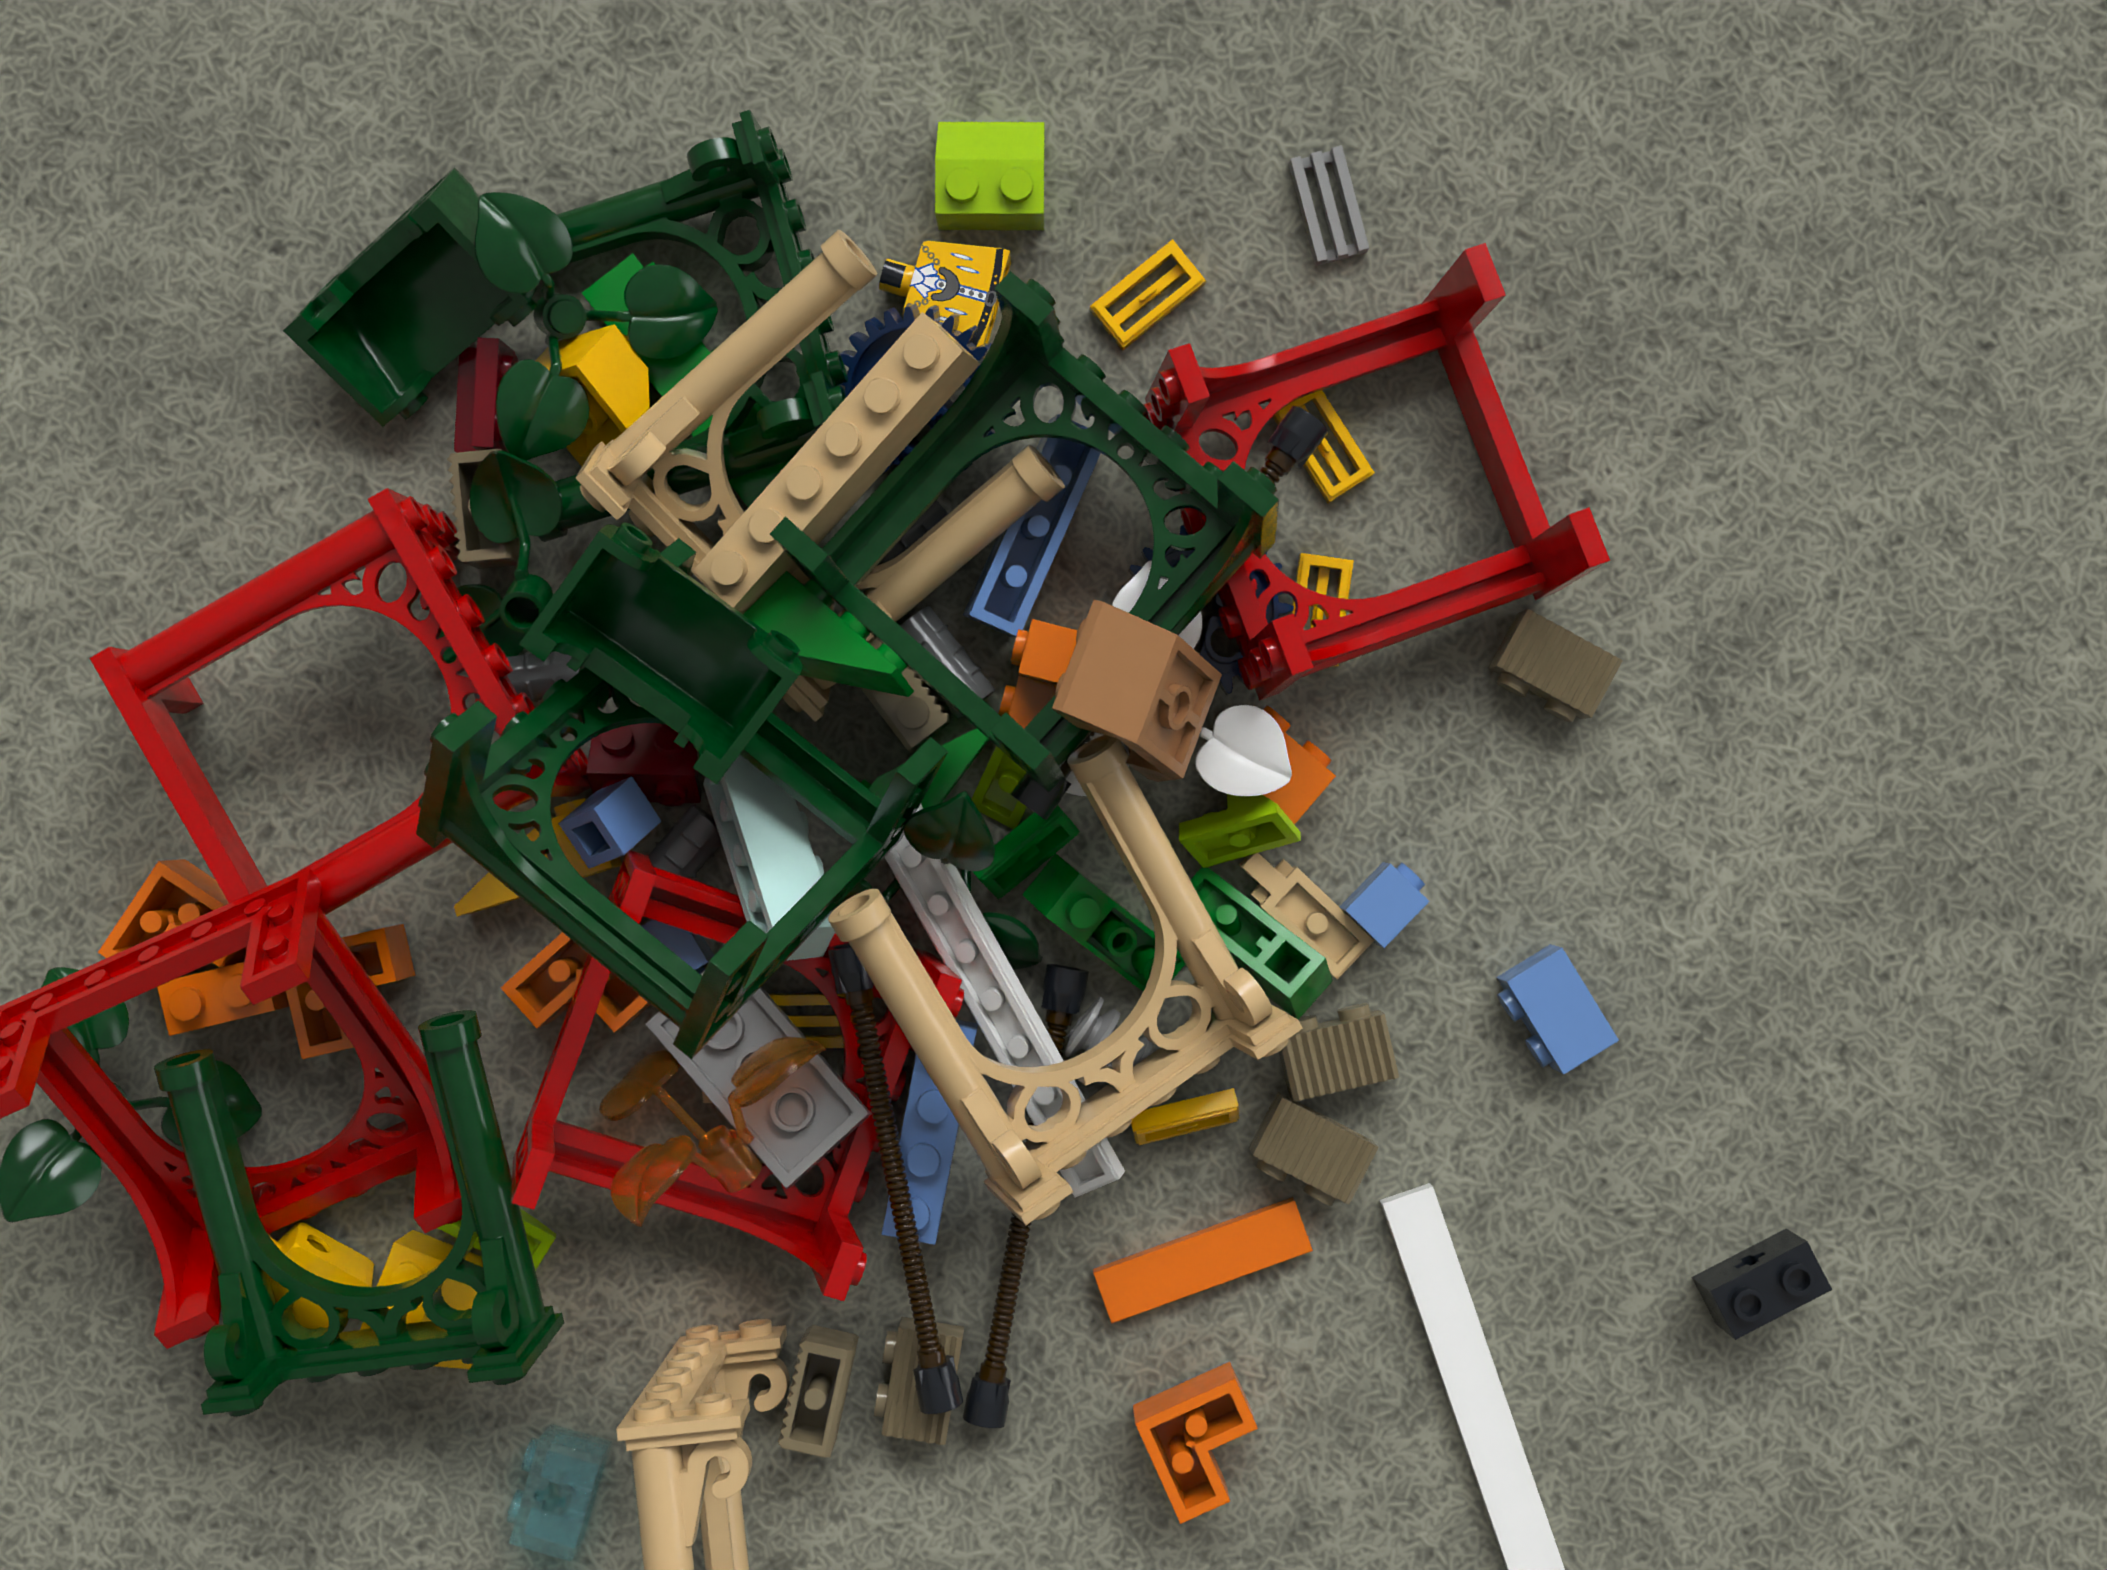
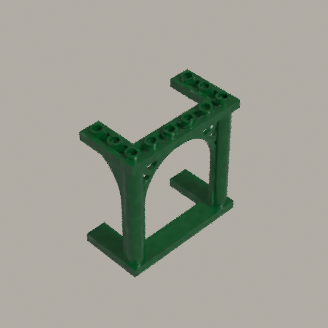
M1010 271L994 288L1002 312V320L994 341L968 385L934 427L823 548H820L786 516L772 530L770 535L809 579L816 582L840 607L857 618L878 641L889 646L915 674L1049 793L1064 777L1059 767L1092 731L1077 728L1052 709L1056 698L1055 695L1025 728L1020 726L1006 712L1001 717L864 595L857 586L949 485L979 457L995 448L1019 440L1031 438L1065 439L1093 448L1108 457L1129 476L1142 495L1149 511L1153 528V558L1145 587L1129 613L1179 636L1252 554L1261 559L1274 545L1279 499L1274 496L1277 492L1276 486L1268 477L1254 467H1250L1246 472L1233 461L1223 472L1208 461L1202 466L1186 453L1190 447L1176 431L1166 425L1161 430L1144 417L1148 413L1147 409L1135 396L1126 390H1122L1117 394L1103 382L1106 375L1094 361L1084 354H1081L1076 359L1063 348L1065 341L1060 335L1058 327L1060 321L1053 308L1056 304L1054 298L1037 281L1029 279L1025 284ZM1046 386L1057 388L1064 400L1060 417L1051 423L1041 421L1034 411L1035 397ZM1020 400V408L1025 421L1019 426H1010L1004 420L1012 415H1016V411L1012 407ZM1076 402L1081 406L1082 414L1086 420H1090L1091 416L1094 417V423L1091 427L1081 429L1072 422L1076 411ZM992 429H994L995 433L992 434V435L987 436L988 433H989ZM1109 430L1115 435L1111 440H1109ZM1123 446H1128L1134 451V454L1128 459H1123L1118 455L1119 449ZM1144 460L1149 464L1141 466ZM1165 480L1168 481L1165 482V487L1168 490L1174 492L1181 491L1183 494L1163 500L1154 492V486L1157 482ZM1181 508L1196 509L1206 518V523L1200 531L1186 536L1170 532L1165 527L1164 522L1169 513ZM1170 548L1180 551L1195 550L1187 559L1181 554L1180 560L1174 568L1165 559V554ZM1161 578L1168 580L1160 589H1158Z
M680 538L661 553L655 550L686 574H690L696 551ZM584 665L580 667L579 672L566 682L564 679L556 681L546 691L540 705L529 714L522 711L515 715L505 726L501 737L492 745L497 715L479 701L460 716L456 713L448 715L436 726L430 737L432 748L429 763L424 770L426 781L423 795L418 803V807L421 809L416 834L433 848H436L448 838L680 1029L673 1045L692 1060L821 925L832 911L842 903L901 841L904 836V826L907 819L919 808L948 751L930 737L896 771L881 800L771 712L740 755L850 842L852 846L767 933L749 920L709 960L703 976L580 876L562 852L556 839L550 812L551 793L555 779L569 757L589 740L607 731L642 723L665 724L643 707L633 704L626 695ZM612 697L618 709L612 713L601 712L598 708L604 709L607 700ZM570 733L575 737V740L566 741L563 738ZM532 765H537L543 771L536 779L524 776L531 771ZM504 791H520L530 795L535 800L536 805L524 812H510L499 808L494 803L493 798ZM533 826L539 832V837L535 841H531L526 836L524 829ZM514 830H521V831H520L519 834H517Z

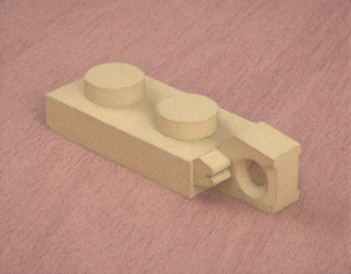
M1259 853L1247 856L1239 864L1259 884L1250 893L1259 902L1258 906L1324 956L1331 975L1337 980L1373 943V938L1298 867H1292L1287 861L1282 859L1274 868Z

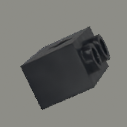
M1784 1229L1692 1277L1716 1325L1735 1340L1832 1290L1808 1241L1788 1229Z

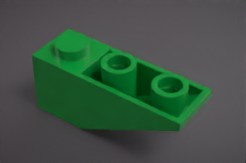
M786 571L743 614L767 633L771 630L778 631L798 646L800 653L797 657L803 667L799 674L801 676L909 697L914 692L913 688L901 674L908 667L905 662L885 643H882L877 649L868 643L866 639L870 636V632L850 612L846 610L840 617L829 608L834 601L812 579H809L803 585Z
M1055 853L1022 895L1051 922L1141 991H1144L1154 961L1155 932ZM1177 951L1172 980L1185 965L1179 951Z

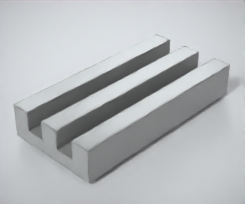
M1342 145L1333 147L1328 152L1322 153V151L1311 153L1309 157L1302 159L1301 156L1291 158L1288 165L1315 266L1367 253L1369 245ZM1332 164L1353 244L1346 245L1325 165ZM1310 169L1314 170L1334 249L1326 251L1305 174V171Z

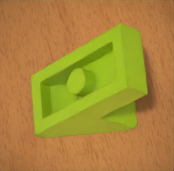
M997 746L971 799L979 812L1015 829L1027 806L1010 795V793L1026 772Z
M1227 794L1226 810L1210 812L1202 817L1179 823V842L1203 868L1301 841L1299 829L1277 803L1264 795L1234 796Z

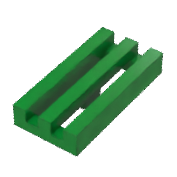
M1059 805L1056 806L1047 820L1034 812L994 845L995 856L989 867L972 872L999 900L1075 838L1080 831Z

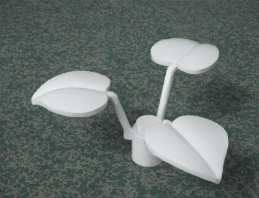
M1152 561L1145 563L1140 571L1122 587L1113 600L1112 606L1125 612H1130L1145 587ZM1161 578L1158 589H1160L1168 580ZM1201 611L1179 635L1193 649L1202 631ZM1251 705L1233 706L1225 709L1216 717L1213 731L1202 727L1199 737L1208 741L1201 746L1195 756V768L1201 778L1215 790L1234 796H1258L1276 791L1289 783L1292 777V770L1285 738L1278 723L1265 710ZM1095 732V735L1093 737L1090 736L1091 740H1093L1095 738L1103 736V734ZM1122 743L1129 756L1128 747L1124 743ZM1071 771L1066 778L1071 783L1066 793L1086 796L1080 783Z

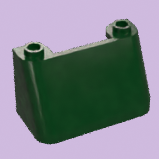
M456 168L449 171L334 276L283 330L382 427L398 414L405 420L411 417L427 401L428 397L422 390L429 381L474 343L477 337L482 336L494 324L500 326L505 321H508L515 327L537 306V303L532 299L537 287L527 293H511L495 287L483 275L475 256L474 244L479 196L472 185Z
M623 522L620 527L611 524L605 525L598 531L519 645L543 662L549 657L551 652L556 651L569 655L571 659L566 666L575 672L584 665L679 734L674 742L680 747L684 748L690 740L694 748L699 752V759L693 768L715 784H718L798 678L803 669L802 663L797 657L800 649L791 639L778 631L771 630L767 633L651 548L652 540L637 527Z

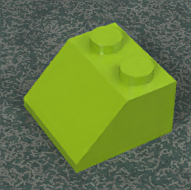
M938 122L935 155V216L938 230H1044L1045 122Z

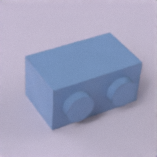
M1550 944L1496 977L1504 989L1497 994L1500 1003L1514 1022L1520 1018L1523 1020L1532 1035L1525 1040L1526 1045L1542 1068L1549 1064L1552 1069L1565 1074L1619 1041L1562 947Z

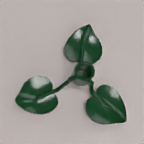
M491 192L479 196L474 244L475 256L483 275L495 287L511 293H527L533 290L540 280L543 283L542 297L537 301L533 316L537 327L547 335L545 343L549 347L550 370L535 360H520L503 375L496 396L497 424L504 446L508 453L527 461L558 451L573 443L582 434L589 419L590 408L584 388L575 379L559 376L562 369L558 343L560 339H570L577 336L583 330L586 321L629 322L628 342L637 353L653 359H670L690 351L706 337L714 324L718 308L716 301L689 274L670 265L657 264L640 269L628 281L624 291V301L628 311L585 310L582 303L575 297L554 293V281L549 274L566 267L572 258V241L562 220L549 208L521 195Z
M498 450L490 452L476 469L470 489V509L474 523L488 540L495 543H506L517 537L519 538L520 549L517 569L514 572L515 579L503 599L495 589L486 585L469 584L462 585L457 589L461 596L468 594L480 609L485 623L479 627L489 645L496 643L505 653L506 657L517 656L523 651L524 648L519 643L553 596L552 588L546 580L528 572L531 547L529 535L544 536L556 527L563 512V500L557 484L544 470L508 452ZM441 631V634H440V637H439V638L445 636V634L443 633V631ZM450 647L445 650L443 657L449 664L456 660L457 655L453 648Z
M966 791L941 804L913 813L907 819L904 826L905 837L917 852L928 858L940 859L943 864L951 863L957 869H961V877L970 893L971 871H980L989 867L994 859L995 846L989 828ZM896 877L886 890L881 892L887 903L901 887ZM863 879L842 903L860 892L873 889V887ZM996 912L982 913L1013 970L1028 968L1042 961L1043 957L1040 955L1037 938L1025 924L1009 915Z
M65 967L50 969L41 987L79 970ZM122 1002L67 1028L100 1067V1054L98 1050L113 1048L124 1041L129 1028V1013L126 1004ZM215 1060L235 1134L238 1138L256 1124L262 1115V1107L242 1076L230 1065ZM113 1082V1084L118 1088V1090H119V1091L122 1093V1095L126 1098L123 1089H122L119 1085H117L116 1083ZM159 1096L134 1101L127 1100L135 1110L167 1107L161 1121L162 1133L169 1141L182 1147L168 1097ZM42 1119L27 1125L12 1138L4 1152L0 1165V1208L7 1222L13 1223L32 1218L60 1215L76 1209L92 1197L101 1180V1159L90 1145L78 1142L82 1136L76 1129L69 1135L68 1131L59 1122L51 1119Z

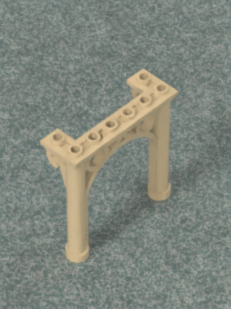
M837 230L821 245L823 252L620 436L615 440L612 439L607 445L602 441L597 444L576 476V480L581 484L580 491L582 495L598 511L605 512L607 510L618 520L629 508L630 518L647 536L652 537L656 535L667 547L680 538L694 549L696 555L689 576L695 575L715 595L717 594L693 571L715 545L693 522L703 521L712 516L719 504L724 515L719 516L717 523L722 529L724 536L744 513L729 483L723 454L725 426L733 406L749 387L853 294L860 291L877 276V272L870 260L852 239L841 230ZM713 415L708 433L707 454L689 448L674 449ZM1028 445L908 549L894 559L875 566L857 588H868L863 594L892 620L897 622L1041 500L1048 502L1065 488L1063 481L1045 457L1032 445ZM687 465L708 473L711 497L702 504L693 505L686 503L669 486L667 480L668 471L675 466ZM652 468L655 470L653 481L647 475ZM799 568L791 574L800 583L805 584L809 580ZM835 601L829 607L832 611H834ZM843 609L838 614V616L840 617L845 612V610ZM870 633L866 641L871 643L876 638ZM799 675L783 696V699L793 710L797 712L804 710L816 722L823 716L825 705L829 700L830 687L836 684V682Z
M1107 735L1095 738L1078 748L1070 755L1067 762L1150 911L1155 932V954L1150 977L1139 1001L1122 1024L1093 1048L1069 1060L1047 1066L1017 1067L996 1062L979 1053L968 1041L891 913V909L879 889L865 890L852 896L835 908L828 917V921L840 941L849 942L985 1166V1173L988 1178L983 1182L986 1187L1025 1225H1028L1033 1220H1040L1051 1215L1057 1210L1061 1200L1074 1192L1069 1183L1056 1172L1077 1165L1084 1159L1087 1150L1101 1140L1116 1136L1125 1131L1135 1116L1149 1106L1159 1105L1170 1099L1176 1092V1087L1193 1075L1211 1070L1220 1061V1056L1231 1048L1236 1047L1259 1060L1262 1057L1271 1056L1281 1051L1287 1045L1288 1039L1303 1029L1298 1019L1270 1004L1265 992L1244 968L1238 969L1126 763L1128 759L1126 749L1120 740ZM1177 949L1195 980L1193 984L1183 980H1172ZM1188 996L1192 1003V1013L1189 1020L1184 1025L1179 1026L1174 1032L1161 1034L1157 1027V1017L1165 998ZM1143 1034L1150 1042L1161 1048L1133 1067V1061L1137 1052L1144 1046L1138 1040ZM1112 1062V1068L1107 1066V1064ZM983 1074L1015 1085L1007 1101V1113H1005ZM1078 1079L1085 1086L1094 1082H1106L1109 1084L1081 1103L1078 1088L1072 1085L1070 1081ZM1037 1087L1060 1088L1063 1101L1059 1111L1042 1124L1028 1125L1025 1120V1109Z
M756 1319L741 1323L739 1330L718 1332L717 1325H701L687 1329L686 1336H680L617 1427V1440L625 1441L626 1451L632 1452L644 1570H694L692 1545L696 1539L699 1519L705 1570H749L741 1489L745 1485L752 1468V1455L748 1445L742 1439L745 1420L750 1412L749 1395L753 1376L757 1374L765 1375L771 1383V1387L760 1391L754 1401V1407L759 1412L775 1408L780 1404L787 1392L790 1380L789 1372L784 1362L778 1358L787 1337L786 1325L772 1327L771 1320Z

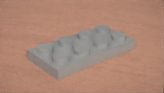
M762 987L757 990L692 1060L673 1045L680 1028L667 1017L658 1012L646 1023L648 1028L786 1189L796 1184L872 1114Z

